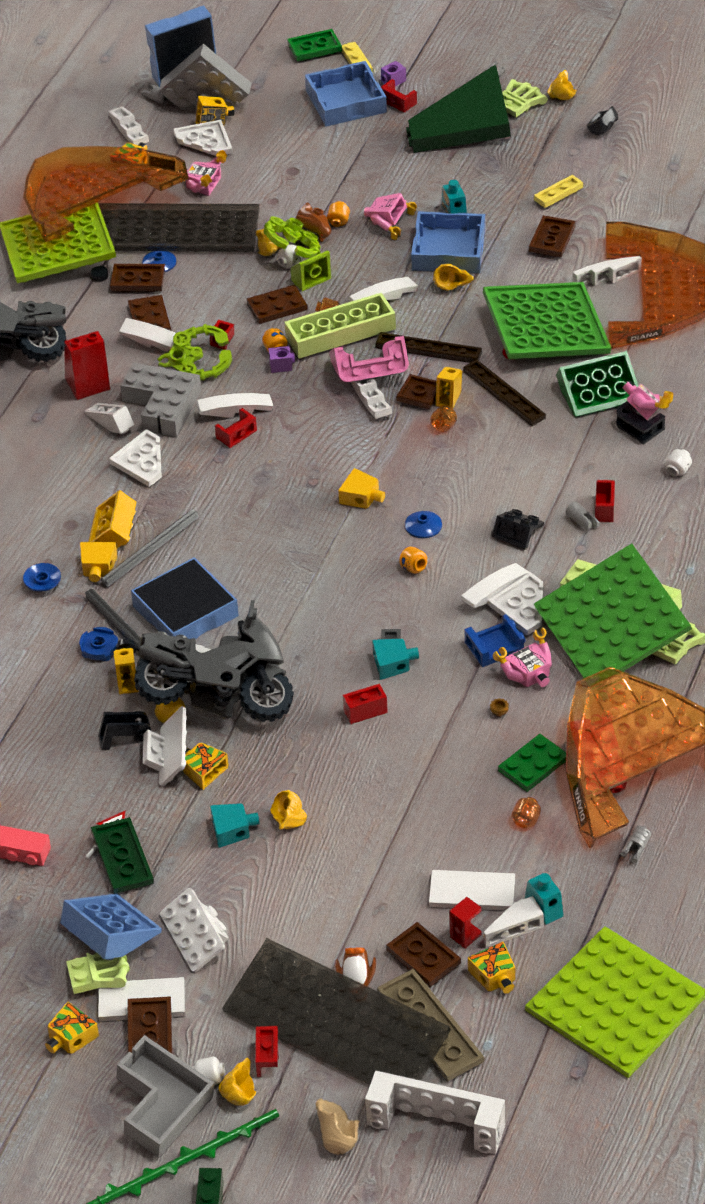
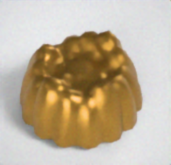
M494 699L490 704V710L496 716L501 717L508 712L509 704L504 699Z

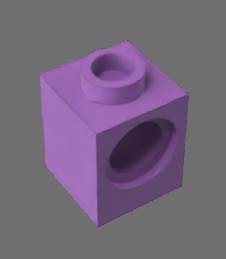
M397 61L382 67L381 81L384 84L391 79L395 80V86L405 82L406 68Z
M290 346L268 348L271 373L292 371V363H295L294 353L290 352Z

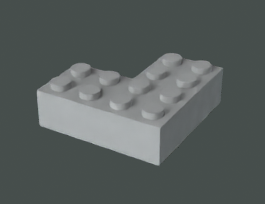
M202 44L161 80L159 92L182 110L187 108L203 93L208 97H221L227 106L235 107L238 102L240 103L249 95L252 83Z
M134 362L120 385L122 401L146 406L141 414L143 431L147 429L152 433L158 434V418H160L161 434L172 437L178 436L201 392L200 375Z
M145 1035L132 1048V1053L128 1052L117 1064L116 1079L144 1097L124 1120V1134L159 1158L213 1097L214 1082Z

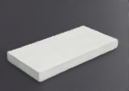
M432 870L429 907L453 908L465 897H468L481 906L483 910L506 911L514 903L515 874Z
M184 977L127 981L126 985L122 988H99V1022L128 1020V999L171 996L172 1017L185 1016Z

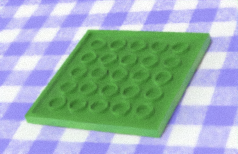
M584 282L483 287L484 298L508 359L611 353L610 343Z
M632 543L534 603L536 610L592 691L692 629L690 623Z

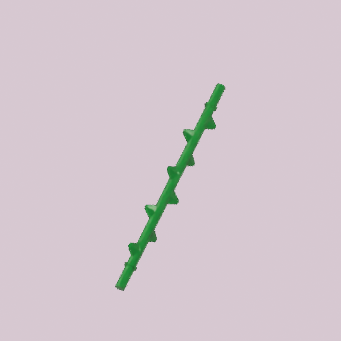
M274 1109L258 1118L254 1117L252 1121L228 1133L219 1131L217 1132L216 1139L194 1150L182 1146L180 1148V1157L154 1170L145 1168L143 1169L142 1176L120 1187L109 1183L106 1185L104 1195L97 1196L96 1199L86 1204H106L128 1192L138 1197L141 1195L142 1185L166 1173L176 1175L178 1167L202 1155L211 1159L215 1158L216 1148L240 1136L251 1137L252 1130L259 1129L262 1125L278 1118L279 1113Z

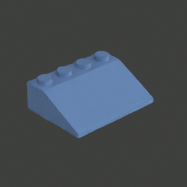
M117 893L64 900L60 923L105 960L123 957L162 932L161 927Z

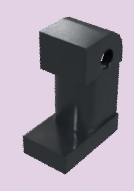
M628 401L617 408L616 426L643 445L665 430V416L661 413L650 420H646L637 413V410Z
M143 711L104 712L98 734L102 750H110L113 737L133 736L134 741H143V734L147 730L151 731L148 716Z

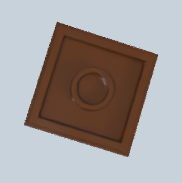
M409 374L396 396V401L430 410L436 400V380Z

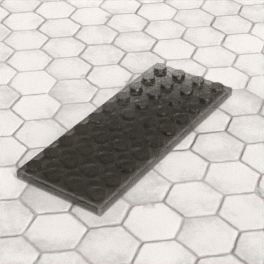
M98 203L115 251H255L260 211L259 204Z
M268 938L264 941L222 1008L225 1013L255 1028L260 1026H278L279 1040L369 1085L375 1071L421 1081L451 1031L450 1026Z

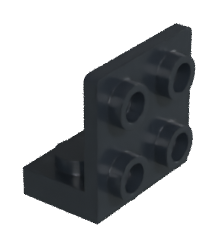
M512 509L497 515L492 537L526 549L529 545L532 530L544 526V522L539 520L537 516H527L521 510Z

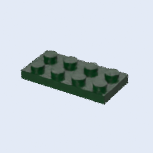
M130 817L91 827V834L114 894L154 884V878Z

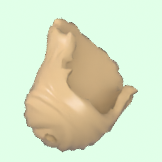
M322 1098L318 1099L315 1104L320 1121L323 1145L330 1153L343 1155L355 1147L358 1140V1124L360 1121L349 1120L346 1112L340 1105L323 1100Z

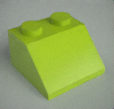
M327 250L290 267L291 281L301 291H305L331 279L330 252Z

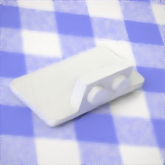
M183 706L161 726L160 735L150 730L143 734V764L159 771V785L161 786L171 782L174 776L186 766L187 716L186 708Z
M187 888L160 912V916L188 966L193 972H197L224 949V943L229 938L225 933L226 927L216 917L218 915L216 910L212 906L207 907L202 904L194 890Z

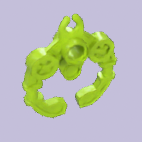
M271 216L269 221L265 223L264 234L276 246L286 249L289 242L296 243V241L300 240L303 244L309 246V249L296 246L294 250L296 255L303 258H311L320 254L321 246L318 242V236L302 229L303 223L300 220L290 218L283 221L278 217ZM275 232H283V235L287 240L277 236Z
M207 324L196 328L193 326L185 331L177 332L173 336L174 344L169 353L162 354L157 358L159 361L158 366L173 367L177 371L200 375V380L203 381L210 377L218 378L217 376L222 374L233 360L231 350H222L220 352V363L212 366L213 370H197L193 362L203 357V351L198 346L192 347L191 339L197 338V334L205 333L206 336H214L219 346L229 344L227 333L218 327ZM163 358H167V359H168V362H167V363H162V362H160V361H161Z

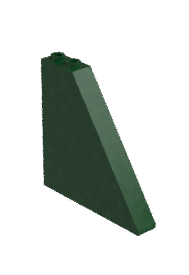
M496 65L485 70L408 120L409 127H406L409 147H413L414 153L511 137L508 115Z

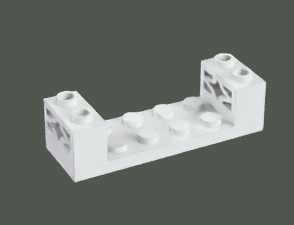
M375 1071L365 1098L367 1125L373 1128L388 1130L395 1109L422 1114L425 1117L440 1118L447 1122L462 1123L466 1126L474 1127V1150L485 1154L491 1153L496 1155L505 1128L504 1099Z

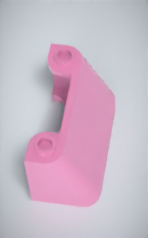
M404 336L395 337L394 340L386 342L382 347L383 357L354 361L353 354L346 353L343 347L333 348L329 351L331 363L339 379L343 382L398 374L406 371L409 366Z

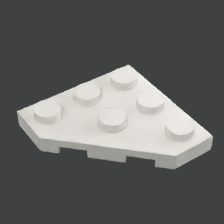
M221 120L174 128V135L178 144L214 156L220 150H224L226 154L233 153Z
M146 429L111 456L109 463L150 487L162 477L160 437Z
M529 572L490 598L488 606L501 616L507 614L510 620L515 622L516 627L528 636L542 626V617L536 610L534 603L543 598V581Z

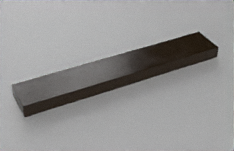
M380 332L375 348L382 349L386 342L402 335ZM404 336L407 353L469 363L476 359L479 361L482 354V348Z
M477 359L463 367L464 373L531 426L546 419V413Z

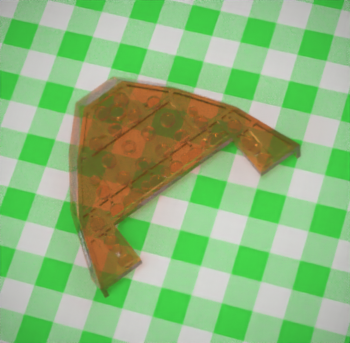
M62 147L34 160L26 177L23 198L34 223L46 243L75 230L73 223L63 218L64 216L142 182L149 184L159 191H163L189 178L185 161L173 155L130 147Z
M606 222V259L634 256L642 258L643 321H608V338L611 349L659 339L705 319V243L668 230L628 222Z
M608 667L576 682L567 723L566 776L579 832L589 848L594 846L597 839L625 827L629 823L610 789L705 745L704 707L671 689L613 667Z

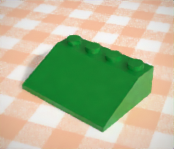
M627 351L559 367L556 374L561 392L575 418L619 407L627 401L626 399L629 396L622 387L629 380L636 387L639 386Z

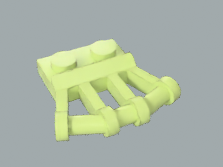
M511 79L507 88L502 92L506 111L514 117H518L524 111L527 112L531 106L537 104L544 105L548 101V98L540 92L538 87H532L528 82H516L514 79Z
M690 623L692 627L690 631L657 650L653 655L676 665L690 648L705 643V633H701L695 628V624ZM692 634L694 636L693 638L684 642L688 635Z
M86 953V957L66 961L74 994L97 988H122L126 985V974L130 970L126 955L114 958L113 960H105L98 953L93 955Z

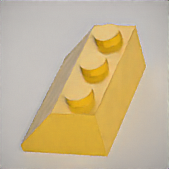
M119 490L96 507L88 542H116L117 549L122 545H126L130 539V529L133 526L132 520L136 512V501Z

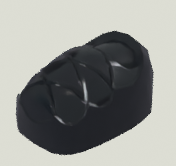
M611 106L606 111L596 113L586 126L592 134H603L610 130L614 122L618 120V113Z

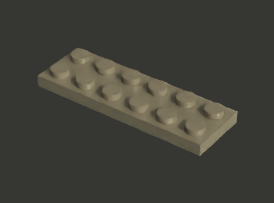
M414 969L377 987L379 996L447 1082L484 1062L482 1053Z

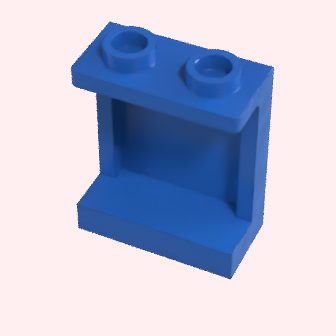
M507 614L502 615V623L477 633L472 627L464 629L465 644L482 668L498 662L493 659V653L497 651L501 656L499 653L500 647L506 649L507 657L523 649L526 642L524 634L518 631L515 622L510 620Z

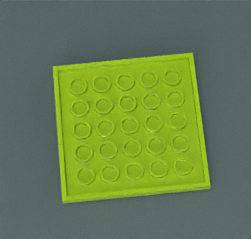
M96 197L0 222V230L17 284L116 258V252Z
M604 926L525 1005V1011L629 1078L705 999V989Z

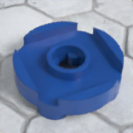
M96 627L89 633L88 631L84 632L79 641L82 656L91 660L109 661L116 650L118 637L114 635V631L106 627Z

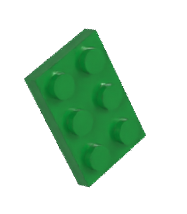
M333 29L287 39L288 46L297 61H304L342 51V45Z
M538 734L498 766V771L523 790L529 792L567 762L569 754L542 734Z

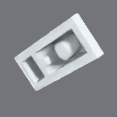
M97 403L84 411L88 417L113 433L124 434L134 425L125 405Z
M532 896L513 903L484 931L485 948L543 928L544 914L535 898Z

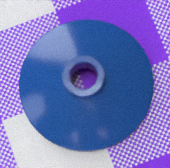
M156 250L145 255L142 264H165V272H168L175 267L176 257L169 251Z
M418 511L407 517L405 529L413 537L430 538L440 532L442 520L433 512Z
M49 563L35 564L29 567L23 575L25 586L33 591L50 590L57 586L61 580L60 570L55 565Z

